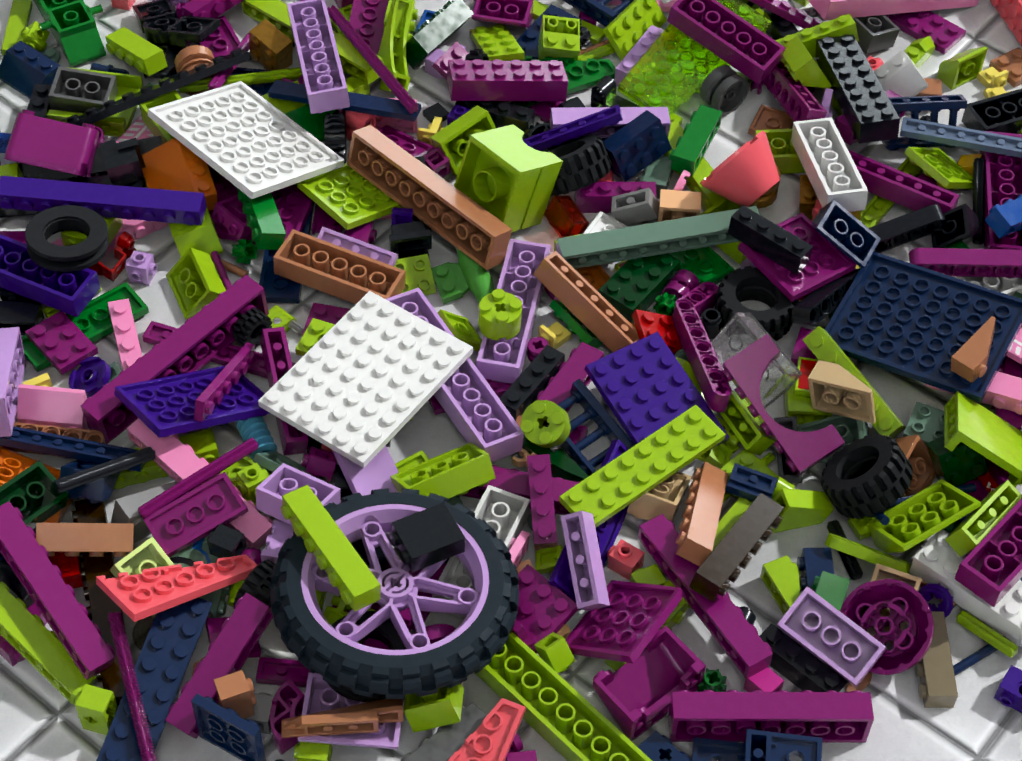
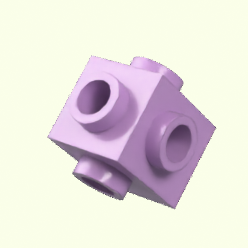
M133 251L131 257L127 258L125 263L129 282L146 286L150 285L157 272V264H155L153 254Z

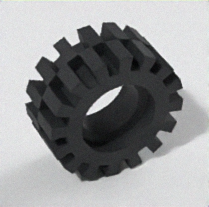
M252 308L247 310L246 314L243 313L241 319H237L236 322L238 324L233 326L235 330L232 331L233 338L242 346L248 342L255 344L256 348V345H260L262 330L272 328V321L258 308Z

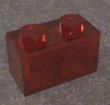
M569 195L554 196L544 213L560 238L583 234L589 225V222Z

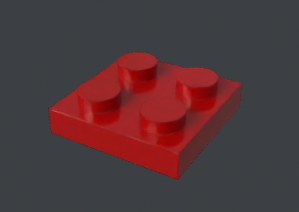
M637 309L633 312L632 317L639 340L658 332L672 353L682 349L672 316Z

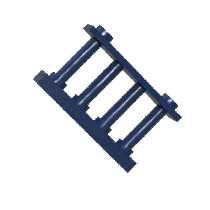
M612 0L563 1L607 27L634 0H621L623 2L614 9L605 6Z
M962 94L889 98L899 118L902 111H910L911 118L919 120V113L922 110L931 111L930 122L937 123L938 112L948 109L950 110L948 125L956 126L957 112L960 109L967 108V100ZM898 137V139L882 141L885 148L891 151L908 147H956L908 137Z
M579 378L572 383L571 396L557 405L566 410L574 403H579L584 408L582 414L570 421V432L589 419L594 420L598 425V429L576 444L568 437L560 446L590 476L596 472L594 468L603 462L609 447L588 461L581 453L587 446L602 436H607L611 442L619 439L628 449L632 448L634 444ZM545 421L543 425L548 427L549 423Z

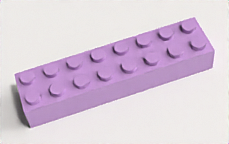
M305 0L287 4L311 114L350 107L348 89L325 0Z
M510 239L497 289L513 294L521 300V329L515 337L508 340L506 338H499V341L491 340L483 335L476 367L485 379L514 383L522 373L528 350V342L531 338L544 287L533 274L543 258L551 254V245Z

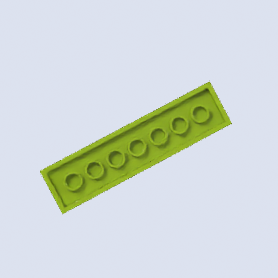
M694 405L560 495L559 502L570 513L585 511L593 514L596 528L723 441L726 434L697 405Z

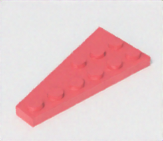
M245 554L218 558L216 563L210 564L197 561L193 562V566L183 568L181 564L143 569L142 574L128 575V572L118 573V577L106 579L105 575L96 576V584L136 622L245 580L257 564Z
M502 698L482 720V724L473 734L469 735L462 747L448 761H505L526 707Z

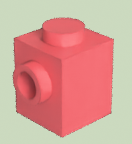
M621 539L607 553L608 568L630 580L631 574L643 566L645 552Z

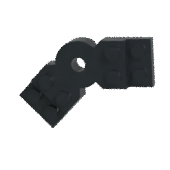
M157 0L132 6L142 33H145L146 40L154 44L169 43L172 46L186 48L192 42H203L206 37L213 34L221 26L220 19L184 16L178 19L176 10L170 0Z

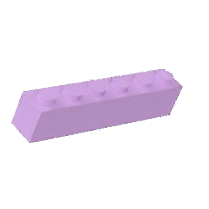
M610 107L551 108L550 129ZM620 107L623 117L622 121L613 126L603 127L597 132H589L582 135H597L600 138H608L648 110L661 120L668 138L671 125L668 107Z

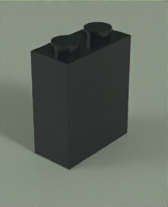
M444 502L392 522V533H389L391 543L394 547L397 546L399 548L403 564H408L412 573L465 552V536Z

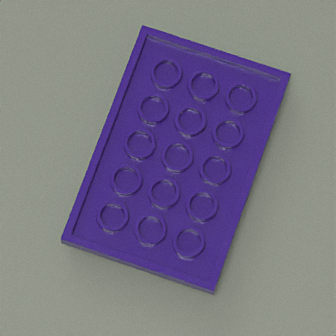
M658 332L585 366L584 370L634 445L694 405H697L726 434L725 439L714 447L729 439V435Z
M225 366L116 386L114 395L158 437L188 433L192 430L207 429L215 425H225L229 422L271 414L259 407L258 400L265 393L242 375L237 385H234L230 393L223 397L220 405L217 404L211 415H208L203 422L194 420L196 399Z

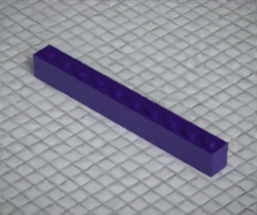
M12 176L0 177V208L42 212L56 206L75 205L89 208L106 218L115 217L127 220L202 225L207 207L204 193Z

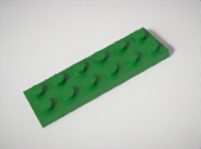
M125 282L91 300L78 317L67 313L66 315L93 343L114 332L108 302L129 298L134 321L148 314L149 309L129 284ZM26 335L21 337L25 357L37 372L52 365Z

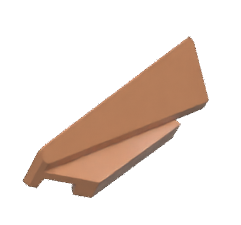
M382 699L282 719V738L379 732V723L404 722L403 699Z

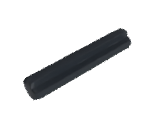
M838 520L828 522L827 529L829 533L847 539ZM838 551L850 578L853 581L861 579L863 571L856 557Z

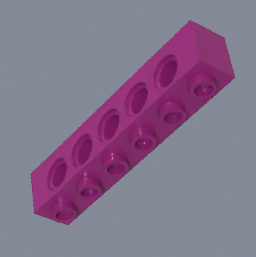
M780 62L762 81L780 103V106L793 119V122L825 118L827 111L806 86H803L799 80L795 82L783 63Z

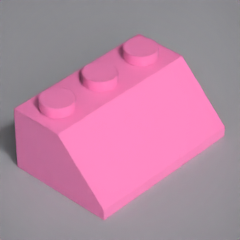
M19 384L17 422L88 430L89 428L81 405L87 399L86 392L80 389Z

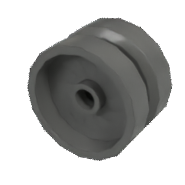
M721 65L714 69L703 81L700 88V96L713 109L723 111L722 115H727L735 111L745 100L749 91V84L731 67Z

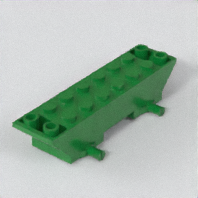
M33 0L45 22L39 23L41 31L50 29L70 67L106 56V51L93 18L94 14L103 12L101 4L90 8L83 0Z

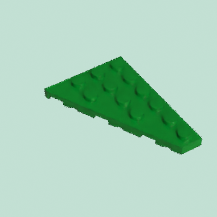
M525 56V60H520L562 61L568 78L567 95L595 86L604 76H610L615 79L616 68L610 59L595 60L587 58V61H578L567 57L532 59V56ZM542 101L510 102L515 105L529 107Z

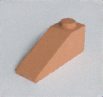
M993 316L951 357V371L971 383L978 377L981 378L987 371V362L995 331L996 318Z

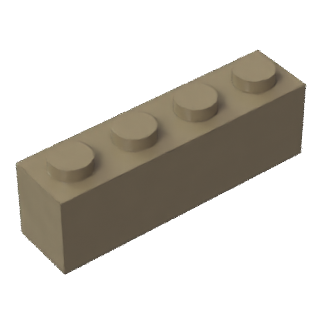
M932 612L934 621L933 639L925 656L915 665L916 677H920L918 687L919 698H923L924 708H953L958 698L945 615L944 612Z

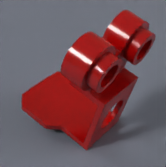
M126 231L120 235L117 245L114 247V257L119 262L112 270L104 266L100 261L89 267V269L114 282L125 268L127 258L131 257L134 250L136 251L134 248L136 240L133 238V235Z

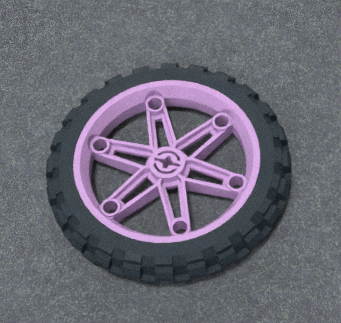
M389 488L371 490V494L364 496L358 492L343 497L341 503L337 505L333 502L324 506L350 543L362 539L370 565L369 569L381 584L380 600L374 603H378L382 608L360 626H357L355 623L374 603L356 612L352 609L338 623L335 629L324 617L317 602L316 589L321 592H330L340 595V591L337 587L331 585L328 574L325 570L319 568L316 557L313 553L307 551L301 536H297L293 531L291 539L288 538L284 542L278 553V560L273 566L271 575L270 601L274 623L279 629L282 641L291 653L296 654L298 661L311 673H319L323 676L324 681L340 689L344 686L352 688L355 694L372 697L373 693L385 694L386 699H405V694L417 693L418 697L438 693V689L444 686L450 689L466 681L468 675L473 672L478 673L491 662L494 654L501 651L509 638L511 629L514 627L518 612L519 579L516 566L511 560V553L505 543L496 537L497 532L487 522L480 518L476 519L475 513L461 504L457 503L454 506L449 504V499L430 493L428 497L419 495V490L403 488L402 492H389ZM444 502L465 536V552L456 556L466 567L474 589L430 579L447 559L423 568L417 576L413 577L409 573L410 568L408 564L404 565L402 561L400 562L385 535L392 533V522ZM379 546L391 568L383 572L375 552V548ZM419 591L424 593L453 598V600H445L417 595ZM409 608L416 634H410L399 611ZM420 611L458 613L467 616L451 634L431 644ZM390 618L406 649H378L357 642Z

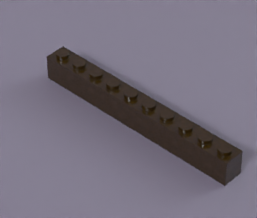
M87 499L74 501L76 511H72L74 523H108L104 501L101 504L88 503ZM80 552L79 561L84 562V567L80 568L83 582L87 581V587H83L86 601H90V606L86 607L88 618L98 625L102 633V639L105 643H109L115 652L112 666L98 673L97 680L102 682L103 689L114 692L117 706H119L125 687L123 676L121 675L122 670H120L121 667H119L120 664L116 655V647L114 646L115 641L112 638L111 624L108 621V614L111 612H121V618H123V612L96 584V576L105 575L106 579L115 578L110 571L115 564L113 552H104V557H89V552Z

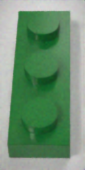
M554 299L549 306L554 310V316L567 324L566 328L580 338V343L584 342L595 348L601 346L602 342L561 301Z

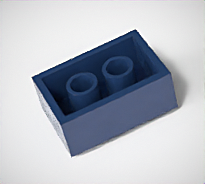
M648 110L603 141L612 164V172L624 182L672 149L661 120Z

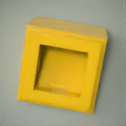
M982 154L961 155L957 164L973 176V162L976 158H981Z

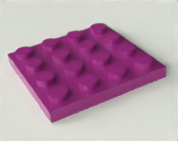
M803 213L777 224L813 246L809 263L798 275L743 242L739 243L738 250L791 302L855 270L857 265L817 232L812 225V221Z
M611 580L607 585L610 606L587 611L565 640L574 655L634 664L673 610L678 606L685 593L681 587Z

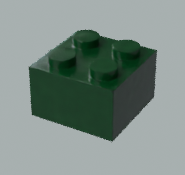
M944 435L926 443L938 480L943 479L953 486H960L989 472L985 457L962 442L953 451L944 447Z

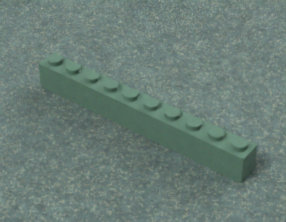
M757 206L747 207L760 215ZM738 209L558 238L556 251L574 269L738 242L739 240L728 234L731 216Z

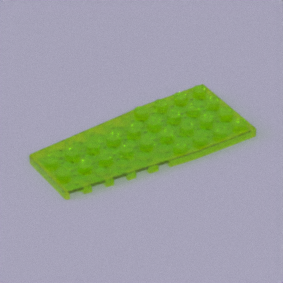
M716 0L763 33L772 23V21L741 0ZM669 24L620 82L618 91L640 107H668L670 115L675 113L681 104L688 102L693 94L700 92L703 81L714 69L721 65L730 66V64L672 24Z

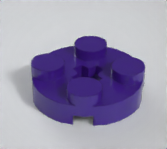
M97 356L82 360L79 363L81 366L77 371L73 369L69 377V387L71 389L85 390L87 398L92 397L101 390L111 377L110 366Z

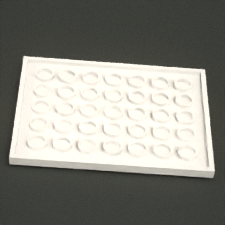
M242 81L148 109V117L251 199L344 166L345 160Z
M369 291L258 400L259 407L365 468L473 353V347Z

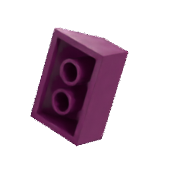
M476 0L473 9L474 14L471 16V19L484 23L528 29L533 18V0Z

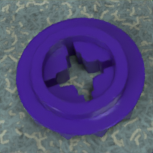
M929 583L920 588L918 592L924 597L926 602H929L933 595H935L936 599H943L938 604V607H936L935 603H928L931 612H944L945 618L950 615L954 607V597L949 593V588H944L940 583Z

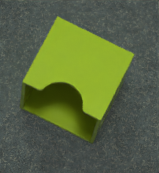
M514 124L471 134L454 183V187L509 226L512 232L541 224L563 163L560 158L551 152H542L529 147L522 139L524 132Z

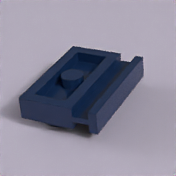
M735 463L725 492L750 501H754L760 493L771 499L778 478Z

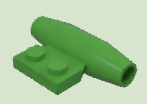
M456 247L458 263L447 262L431 268L433 279L443 304L462 298L469 290L478 303H480L484 296L492 293L494 290L491 275L488 270L484 269Z

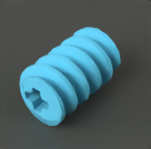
M262 416L237 421L236 427L242 436L243 442L254 438L258 443V449L249 454L252 459H254L256 453L276 452L277 445L274 443V439Z

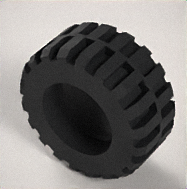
M597 135L570 139L559 146H552L548 150L543 151L551 152L563 161L551 196L564 195L583 187L585 188L599 181L600 178L605 177L611 170L612 164L604 142Z
M745 266L744 269L738 268L733 273H728L721 280L717 289L715 309L722 316V331L726 335L730 334L733 340H740L743 344L748 345V343H754L766 334L770 336L772 341H778L783 338V335L789 332L793 324L791 314L793 307L797 304V300L791 302L757 267ZM747 300L760 301L768 305L770 309L763 311L751 310L743 306L741 302Z
M875 434L874 436L867 435L862 439L853 440V443L849 445L846 444L842 447L843 449L833 454V458L828 460L826 468H823L821 486L823 491L841 515L852 519H864L865 516H875L876 513H882L886 511L887 507L896 504V501L905 495V490L909 489L913 475L912 466L897 442L888 436Z

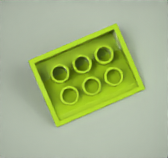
M941 479L886 511L884 514L890 519L887 525H882L874 518L867 523L874 545L885 553L905 552L982 505L977 499Z

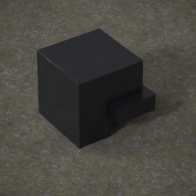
M136 138L116 143L114 139L99 144L112 185L122 186L145 179L142 168L146 166Z
M423 221L391 225V235H389L390 251L398 254V259L428 254L429 257L428 250L432 249L430 229L425 230Z

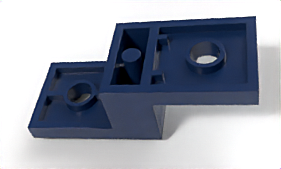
M747 729L743 743L693 738L692 761H790L789 757L793 755L799 756L802 761H822V738Z

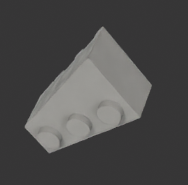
M177 481L116 499L111 523H134L133 544L149 536L151 532L138 513V508L176 485Z

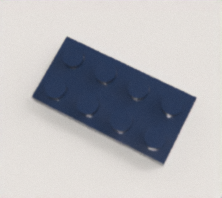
M551 4L516 41L525 52V56H532V59H538V40L543 15L580 18Z

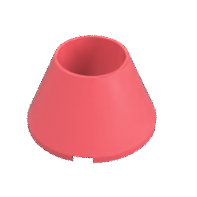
M761 131L754 139L741 146L711 172V175L704 178L700 184L739 206L749 207L780 181L765 131Z

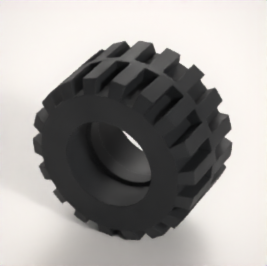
M266 559L252 570L236 594L233 605L234 609L236 602L245 593L271 607L270 588L273 562Z

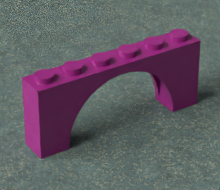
M766 334L723 362L724 370L722 373L728 382L732 381L737 388L734 390L741 400L745 399L749 404L747 409L754 418L758 417L761 421L760 427L766 436L770 435L775 441L773 446L779 454L783 453L787 458L786 464L791 472L794 473L796 471L800 476L841 449L845 441L833 424L816 431L800 432L781 426L769 416L761 401L760 383L766 369L780 356V350L770 336Z

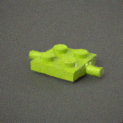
M744 449L721 468V470L729 474L727 483L735 463L775 478L779 477L768 467L775 460V456L770 452L762 459H759L753 453ZM725 492L724 498H723V503H724L729 497H731V496L736 497V498H738V499H739L740 497H739V496H736V495H733V494H731V493Z

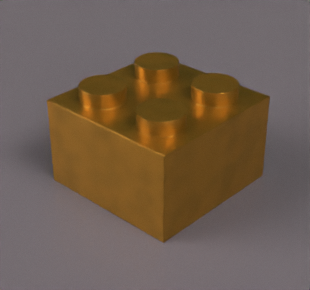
M264 19L249 31L250 56L253 60L260 62L266 70L287 69L293 64V41L267 19Z

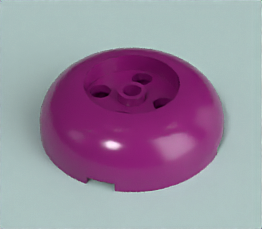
M895 579L869 581L852 591L842 604L840 612L866 632L868 628L874 627L876 634L873 637L886 646L888 641H894V648L892 650L885 649L884 653L870 669V673L894 675L904 672L915 666L927 653L934 634L932 612L924 597L907 583ZM889 608L890 615L882 617V609ZM904 621L908 622L909 627L902 631L900 624ZM887 626L891 627L890 631H885V628Z

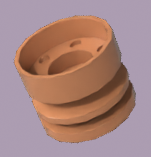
M188 46L176 55L174 61L177 73L183 70L189 72L194 70V66L200 63L209 64L213 62L214 55L205 46ZM217 73L205 78H213ZM208 90L187 92L186 94L193 96Z

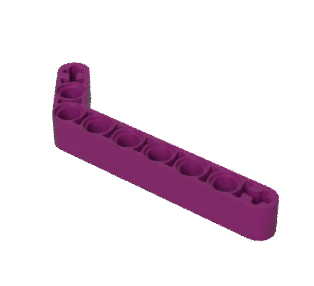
M915 248L909 252L911 264L948 276L1022 278V250Z
M703 282L675 302L672 319L708 407L715 412H724L728 407L732 389L722 373V366L700 319L706 309L715 306L718 286L712 282Z

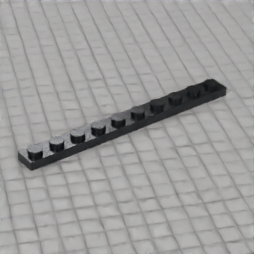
M244 49L232 50L230 52L231 55L215 57L212 59L213 62L209 64L200 63L194 66V70L178 72L176 74L177 77L169 79V77L163 78L158 81L159 84L146 85L140 88V92L135 94L133 92L122 95L120 100L115 101L113 99L103 103V107L98 109L96 107L89 108L85 111V114L80 116L77 114L66 118L67 121L65 123L82 126L83 123H95L250 59V56Z

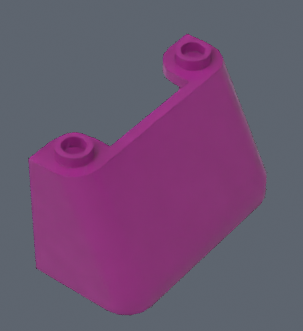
M25 109L22 110V113L18 112L4 159L82 177H90L100 132L94 129L95 125L83 123L82 126L42 118L34 116L35 112Z
M664 626L658 630L634 664L626 663L614 673L611 670H601L594 676L592 686L622 732L630 741H633L668 714L672 692L679 690L697 691L698 684L702 683L706 665L667 626Z

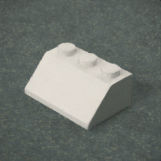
M904 50L874 70L884 91L891 90L901 97H914L929 86Z

